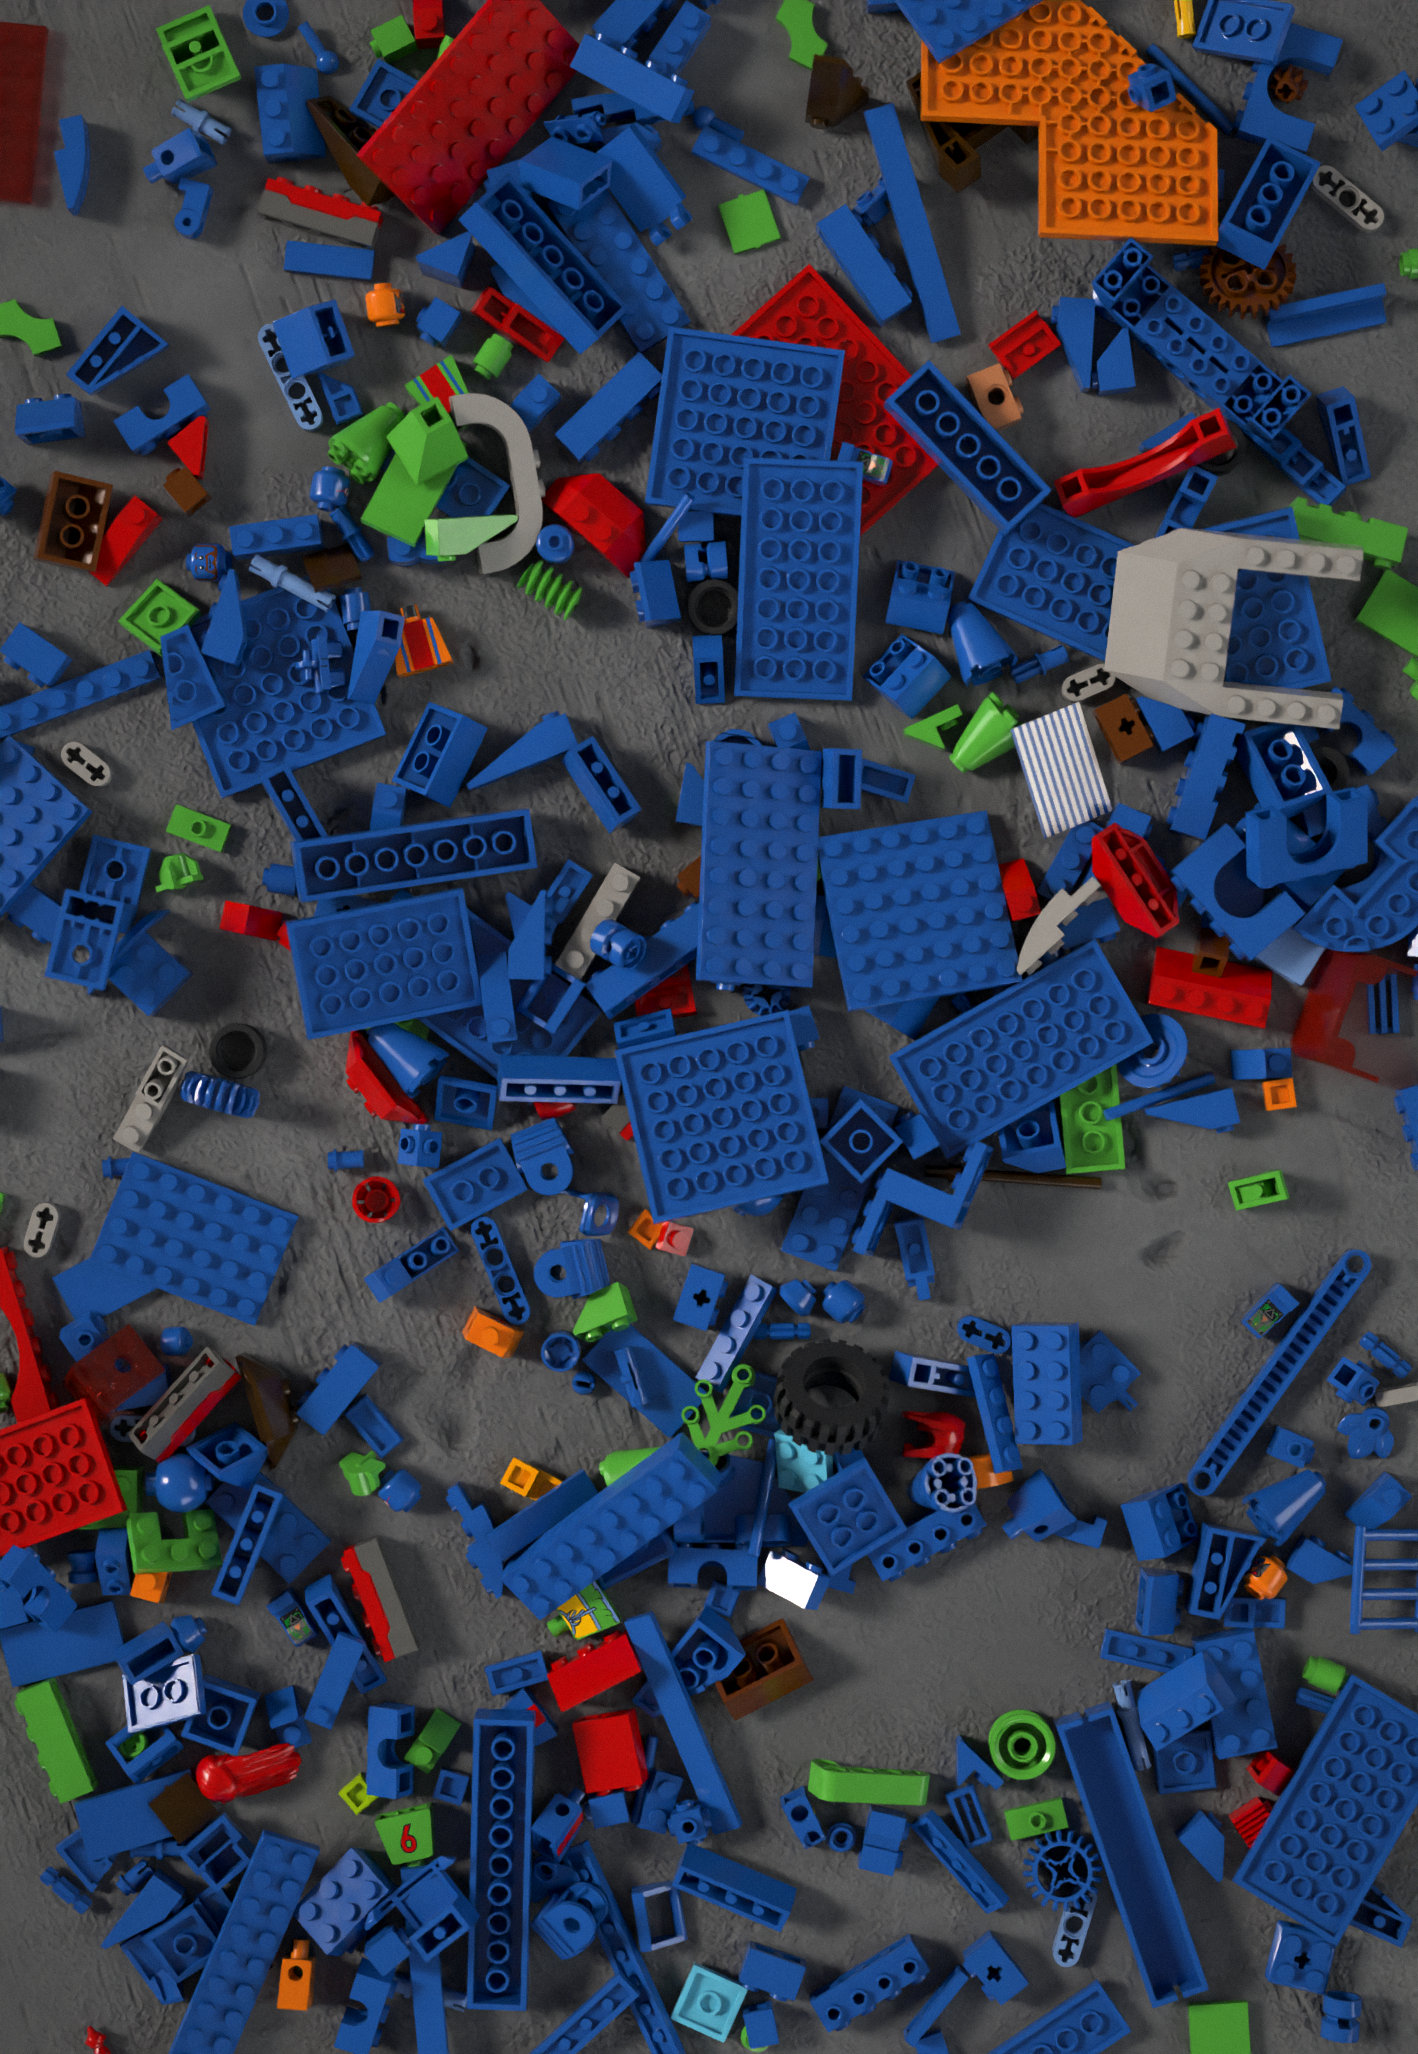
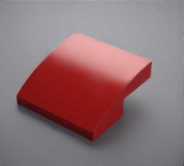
M688 964L635 1001L637 1017L670 1008L674 1019L697 1015Z

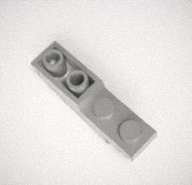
M1094 877L1089 879L1071 897L1062 888L1042 910L1031 927L1020 953L1016 970L1020 975L1025 971L1031 975L1043 964L1039 959L1047 951L1052 955L1064 944L1061 939L1065 934L1059 929L1058 925L1062 922L1067 926L1078 915L1075 910L1083 902L1088 906L1100 895L1097 889L1101 885Z
M165 1044L161 1045L135 1093V1099L113 1137L114 1140L132 1151L138 1153L142 1151L154 1127L162 1118L182 1078L189 1060L188 1058Z

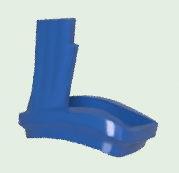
M566 1188L561 1192V1194L586 1199L579 1228L581 1233L586 1236H603L610 1234L614 1230L619 1213V1201L614 1194L606 1192L584 1193L570 1188ZM604 1204L607 1210L606 1219L601 1226L597 1227L594 1221L595 1212L600 1205Z

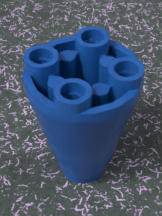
M945 1453L935 1456L912 1478L907 1487V1494L918 1505L941 1512L955 1513L966 1509L975 1502L977 1479L973 1463L970 1459L961 1457L958 1454Z

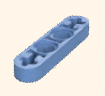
M273 324L264 325L258 332V341L287 403L301 429L306 432H315L321 428L324 417L305 376L292 379L289 371L282 373L277 370V362L284 355L282 351L275 352L270 342H264L268 339V332L272 331L276 335ZM276 338V342L281 349L278 338ZM297 383L302 384L305 387L304 396L300 399L291 398L289 395L290 387ZM307 403L309 411L312 414L317 413L318 415L314 418L315 423L310 425L308 422H302L306 418L305 413L301 407L296 410L295 406Z

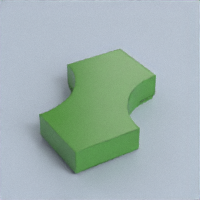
M784 0L775 21L784 27L789 34L792 45L789 60L812 71L814 54L824 56L828 48V43L824 42L817 35L813 27L812 16L815 4L807 0Z
M16 299L0 304V338L14 337L28 344L35 357L63 348L53 318L37 319L27 315Z

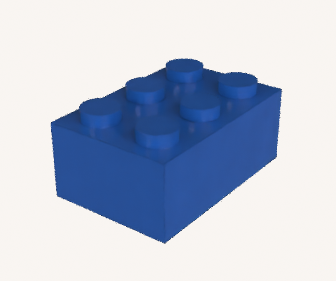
M351 1847L297 1904L293 1915L326 1955L342 1956L366 1931L365 1924L368 1914L398 1887L365 1849Z

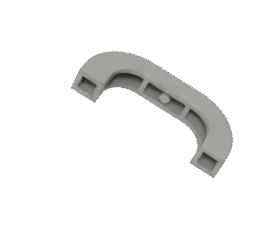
M477 393L450 396L449 403L455 427L469 424L486 425L499 434L505 445L518 521L514 523L512 529L503 538L494 542L483 543L475 548L480 574L501 571L513 566L529 553L542 527L543 508L541 497H545V487L543 479L538 480L536 468L540 467L539 453L537 449L533 450L530 435L522 419L510 406L501 400Z

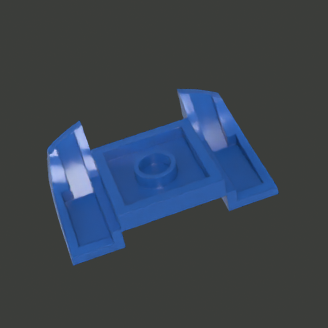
M208 1887L194 1896V1902L148 1932L143 1930L120 1944L123 1952L162 2005L184 2001L183 1983L181 1981L206 1965L233 1902L224 1887L217 1893L211 1887Z

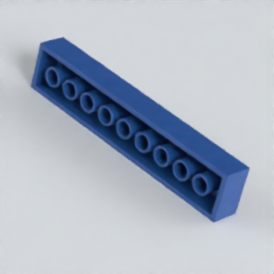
M477 1708L474 1716L469 1902L481 1917L469 1929L467 2009L526 2011L529 1998L533 1849L531 1827L533 1826L536 1710Z

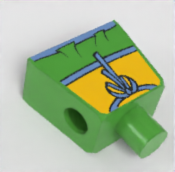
M595 1580L559 1606L557 1611L560 1615L547 1622V1626L555 1638L570 1630L574 1638L580 1640L617 1625L621 1622V1616L605 1590L602 1591L598 1580Z

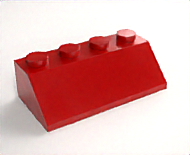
M1156 947L1145 999L1146 1005L1255 1028H1265L1271 1002L1272 971L1227 961L1221 978L1192 972L1193 954Z

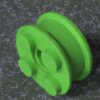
M1025 1709L1011 1710L1001 1715L990 1729L988 1737L989 1751L995 1765L1005 1775L1020 1780L1032 1779L1046 1771L1052 1763L1055 1755V1739L1047 1722L1037 1713ZM1019 1738H1026L1030 1741L1028 1748L1024 1751H1018L1014 1748V1743Z

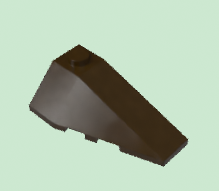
M814 54L805 123H811L810 126L813 128L824 130L828 129V126L835 127L868 103L870 89L868 86H861L862 79L860 77H853L854 70L845 59Z

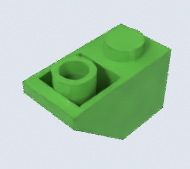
M616 1282L591 1293L573 1329L574 1336L586 1342H594L603 1338V1334L607 1332L625 1330L630 1326L629 1323L637 1321L628 1288Z

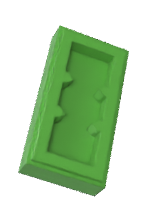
M176 804L166 832L222 853L232 825Z
M1061 1797L1004 1810L1011 1841L1069 1828Z

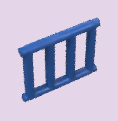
M1356 1525L1350 1634H1361V1630L1414 1629V1632H1418V1558L1365 1559L1366 1541H1418V1529H1367L1366 1526ZM1417 1570L1416 1588H1364L1365 1571ZM1363 1600H1415V1617L1362 1618Z

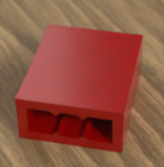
M635 1708L582 1716L572 1723L586 1794L596 1792V1796H604L613 1793V1789L624 1788V1791H634L642 1787V1784L649 1778Z

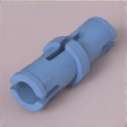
M181 98L177 100L175 104L185 112L173 107L172 116L191 125L197 133L203 132L221 145L227 142L225 136L218 133V131L230 137L232 128L211 118L209 112L205 110L200 111Z

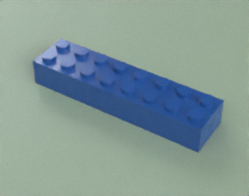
M527 808L290 841L300 902L537 868L530 810Z
M681 1432L505 1562L500 1580L541 1620L718 1492L721 1473Z

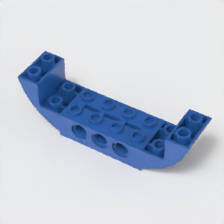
M1130 238L1091 283L1101 303L1122 328H1128L1129 337L1209 407L1213 410L1220 408L1224 417L1257 436L1273 439L1312 393L1290 374L1284 381L1281 380L1149 265L1153 256L1134 239Z

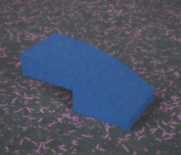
M1233 1596L1224 1611V1626L1285 1629V1597L1259 1600L1254 1596Z

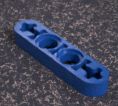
M481 1216L472 1223L471 1235L504 1317L511 1324H523L530 1316V1304L497 1223L491 1217ZM484 1221L485 1225L491 1224L492 1229L489 1231L490 1239L493 1240L497 1237L499 1243L490 1244L485 1249L482 1248L481 1243H486L487 1241L483 1234L478 1235L476 1232L480 1227L479 1222ZM497 1248L502 1251L504 1259L501 1264L492 1265L487 1260L489 1250ZM502 1276L513 1278L515 1286L512 1291L503 1292L499 1289L498 1280ZM517 1292L520 1293L521 1297L515 1298L518 1307L524 1306L525 1311L522 1313V1319H518L516 1315L511 1316L509 1314L513 1309L511 1301L504 1303L503 1298L511 1297Z

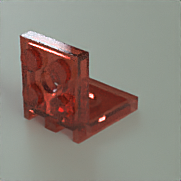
M128 1324L73 1364L62 1383L76 1401L87 1397L90 1398L100 1428L109 1421L117 1407L163 1374L165 1369ZM121 1358L128 1360L131 1370L127 1373L119 1372L115 1367L116 1360Z

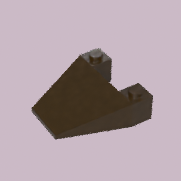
M921 72L906 81L919 121ZM920 121L939 175L957 193L981 177L980 155L975 149L1009 126L1026 144H1029L1038 137V126Z

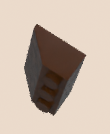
M53 471L50 474L33 560L59 567L96 572L113 484Z
M782 1618L739 1640L746 1653L745 1657L727 1678L721 1681L718 1680L715 1684L724 1705L736 1721L814 1679L789 1628Z

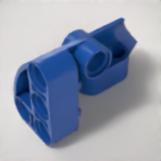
M701 1452L706 1458L710 1455L709 1452ZM729 1454L720 1456L719 1459L723 1460L726 1466L718 1470L721 1473L718 1492L674 1523L675 1543H735V1545L749 1546L765 1462ZM775 1474L761 1547H804L809 1538L788 1505L793 1500L785 1489L778 1488V1479Z

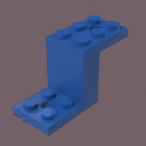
M93 835L79 892L65 889L45 977L105 991L119 932L126 934L134 926L152 853L151 848ZM113 862H119L123 866L124 871L120 878L113 879L109 876L108 868ZM83 945L88 948L90 956L86 962L79 963L74 958V951L77 947Z
M976 1141L974 1146H968L963 1161L967 1162L963 1173H957L952 1184V1189L955 1190L953 1195L887 1168L885 1173L881 1172L875 1184V1188L878 1191L874 1201L870 1199L864 1209L863 1216L866 1217L863 1227H858L853 1235L852 1243L855 1244L853 1251L873 1257L895 1204L948 1227L960 1230L994 1148L979 1141Z

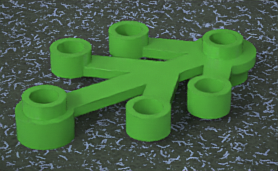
M741 1364L734 1368L732 1372L733 1385L719 1413L712 1396V1384L705 1379L699 1380L696 1383V1395L701 1398L711 1427L706 1439L698 1423L700 1419L698 1409L694 1406H687L681 1413L684 1423L688 1425L694 1445L700 1451L707 1450L710 1453L707 1459L714 1466L717 1464L720 1456L737 1450L747 1451L753 1445L752 1436L745 1431L739 1432L734 1440L717 1444L721 1434L752 1423L761 1424L766 1419L765 1409L760 1405H753L749 1408L748 1412L730 1418L743 1390L751 1388L756 1381L753 1368L747 1364ZM741 1371L749 1373V1377L746 1380L738 1378V1374ZM701 1385L709 1386V1391L706 1394H701L698 1391ZM760 1410L763 1415L760 1419L756 1420L751 1417L752 1412ZM694 1411L696 1413L695 1419L687 1420L685 1418L686 1413ZM742 1436L748 1437V1445H739V1438Z

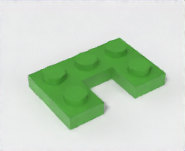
M213 1509L192 1510L182 1514L185 1539L162 1540L157 1512L129 1513L125 1518L134 1574L219 1569L223 1565Z

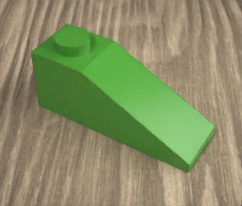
M502 514L424 519L426 555L438 556V561L456 560L455 555L469 553L518 521V516Z

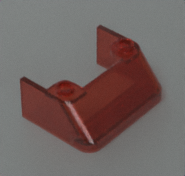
M1326 948L1320 956L1290 1039L1292 1052L1300 1058L1366 1082L1378 1083L1380 1077L1352 1067L1356 1056L1355 1048L1351 1042L1337 1036L1357 981L1373 985L1379 983L1384 978L1386 971L1404 977H1416L1418 971L1372 954L1340 952Z

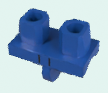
M317 636V639L311 640L312 654L311 650H303V661L296 662L295 669L304 670L305 680L315 679L316 693H325L331 688L345 684L343 669H329V659L342 657V642L327 640L326 636Z

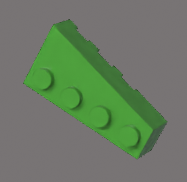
M1297 497L1288 506L1293 507L1300 540L1362 546L1364 550L1363 560L1374 562L1373 566L1381 569H1391V566L1395 567L1401 562L1408 532L1407 527L1375 518H1368L1367 522H1364L1361 515L1350 511L1335 514L1333 513L1332 506L1322 503L1307 506V499Z

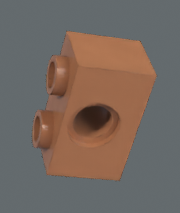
M1000 363L966 377L965 384L975 409L997 432L1020 422L1022 418L1020 414L1024 413L1023 406L1018 396L1013 397L1010 386H1013L1012 379L1007 369L1002 370ZM992 392H998L1002 395L1004 402L1000 405H993L989 402L988 395Z

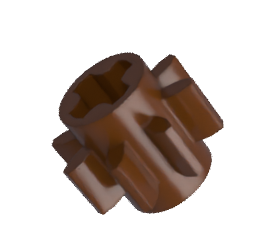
M1292 64L1284 70L1277 68L1274 75L1275 78H1272L1270 88L1275 89L1274 98L1286 102V104H1289L1295 98L1300 101L1304 90L1307 89L1309 84L1308 80L1303 79L1304 70L1293 67Z

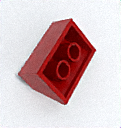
M618 1629L613 1630L603 1636V1642L595 1646L592 1643H588L577 1650L578 1655L570 1659L563 1656L550 1664L552 1668L548 1670L547 1677L561 1712L642 1671V1664L627 1629L619 1632Z

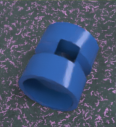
M725 541L709 542L706 547H703L701 543L684 544L687 582L704 581L706 576H709L711 580L728 579Z
M613 919L602 921L595 928L590 939L592 952L605 960H609L625 971L634 969L641 962L646 952L647 943L645 938Z
M565 1330L552 1332L546 1338L541 1348L543 1363L549 1369L556 1372L570 1370L576 1364L581 1353V1345L578 1338L573 1333Z
M1326 1991L1323 1995L1322 2007L1326 2016L1321 2018L1320 2036L1324 2039L1340 2043L1359 2041L1360 2022L1356 2018L1361 2016L1362 1997L1346 1991Z

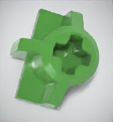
M185 853L164 858L158 873L161 885L155 887L157 892L183 889L187 885L203 880L198 861Z
M370 1451L365 1456L351 1452L339 1462L354 1495H370L380 1486L378 1474L386 1467L384 1462L376 1459L374 1451Z

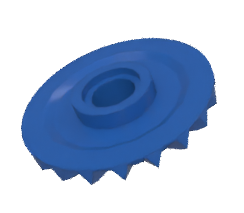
M1149 1014L1140 1018L1154 1043L1117 1063L1121 1075L1128 1082L1146 1089L1151 1087L1160 1088L1164 1083H1171V1079L1175 1075H1180L1179 1070L1182 1065H1186V1054H1189L1187 1048L1189 1040L1185 1035L1186 1031L1181 1025L1167 1015ZM1159 1049L1158 1054L1152 1058L1153 1053Z

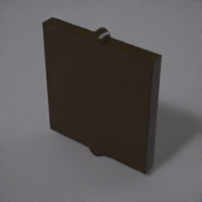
M348 543L329 549L323 548L322 551L302 556L315 593L334 587L340 588L344 584L362 580L361 573Z
M187 1772L170 1786L166 1785L164 1787L165 1790L148 1803L179 1844L184 1842L194 1832H200L202 1826L219 1813L208 1798L201 1793L199 1787Z

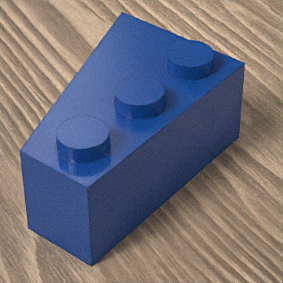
M121 306L66 373V376L88 395L93 396L170 347L167 342L126 308Z
M1202 1521L1184 1608L1190 1614L1219 1620L1238 1588L1237 1585L1244 1573L1250 1568L1251 1561L1260 1546L1262 1547L1266 1538L1260 1533Z
M1372 1884L1349 1925L1402 1948L1412 1919Z

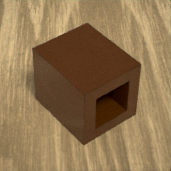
M186 467L181 470L180 468L173 470L166 477L167 482L163 484L164 488L189 517L212 499Z
M1201 927L1194 946L1192 972L1221 978L1229 957V940L1225 936L1220 938L1212 929Z

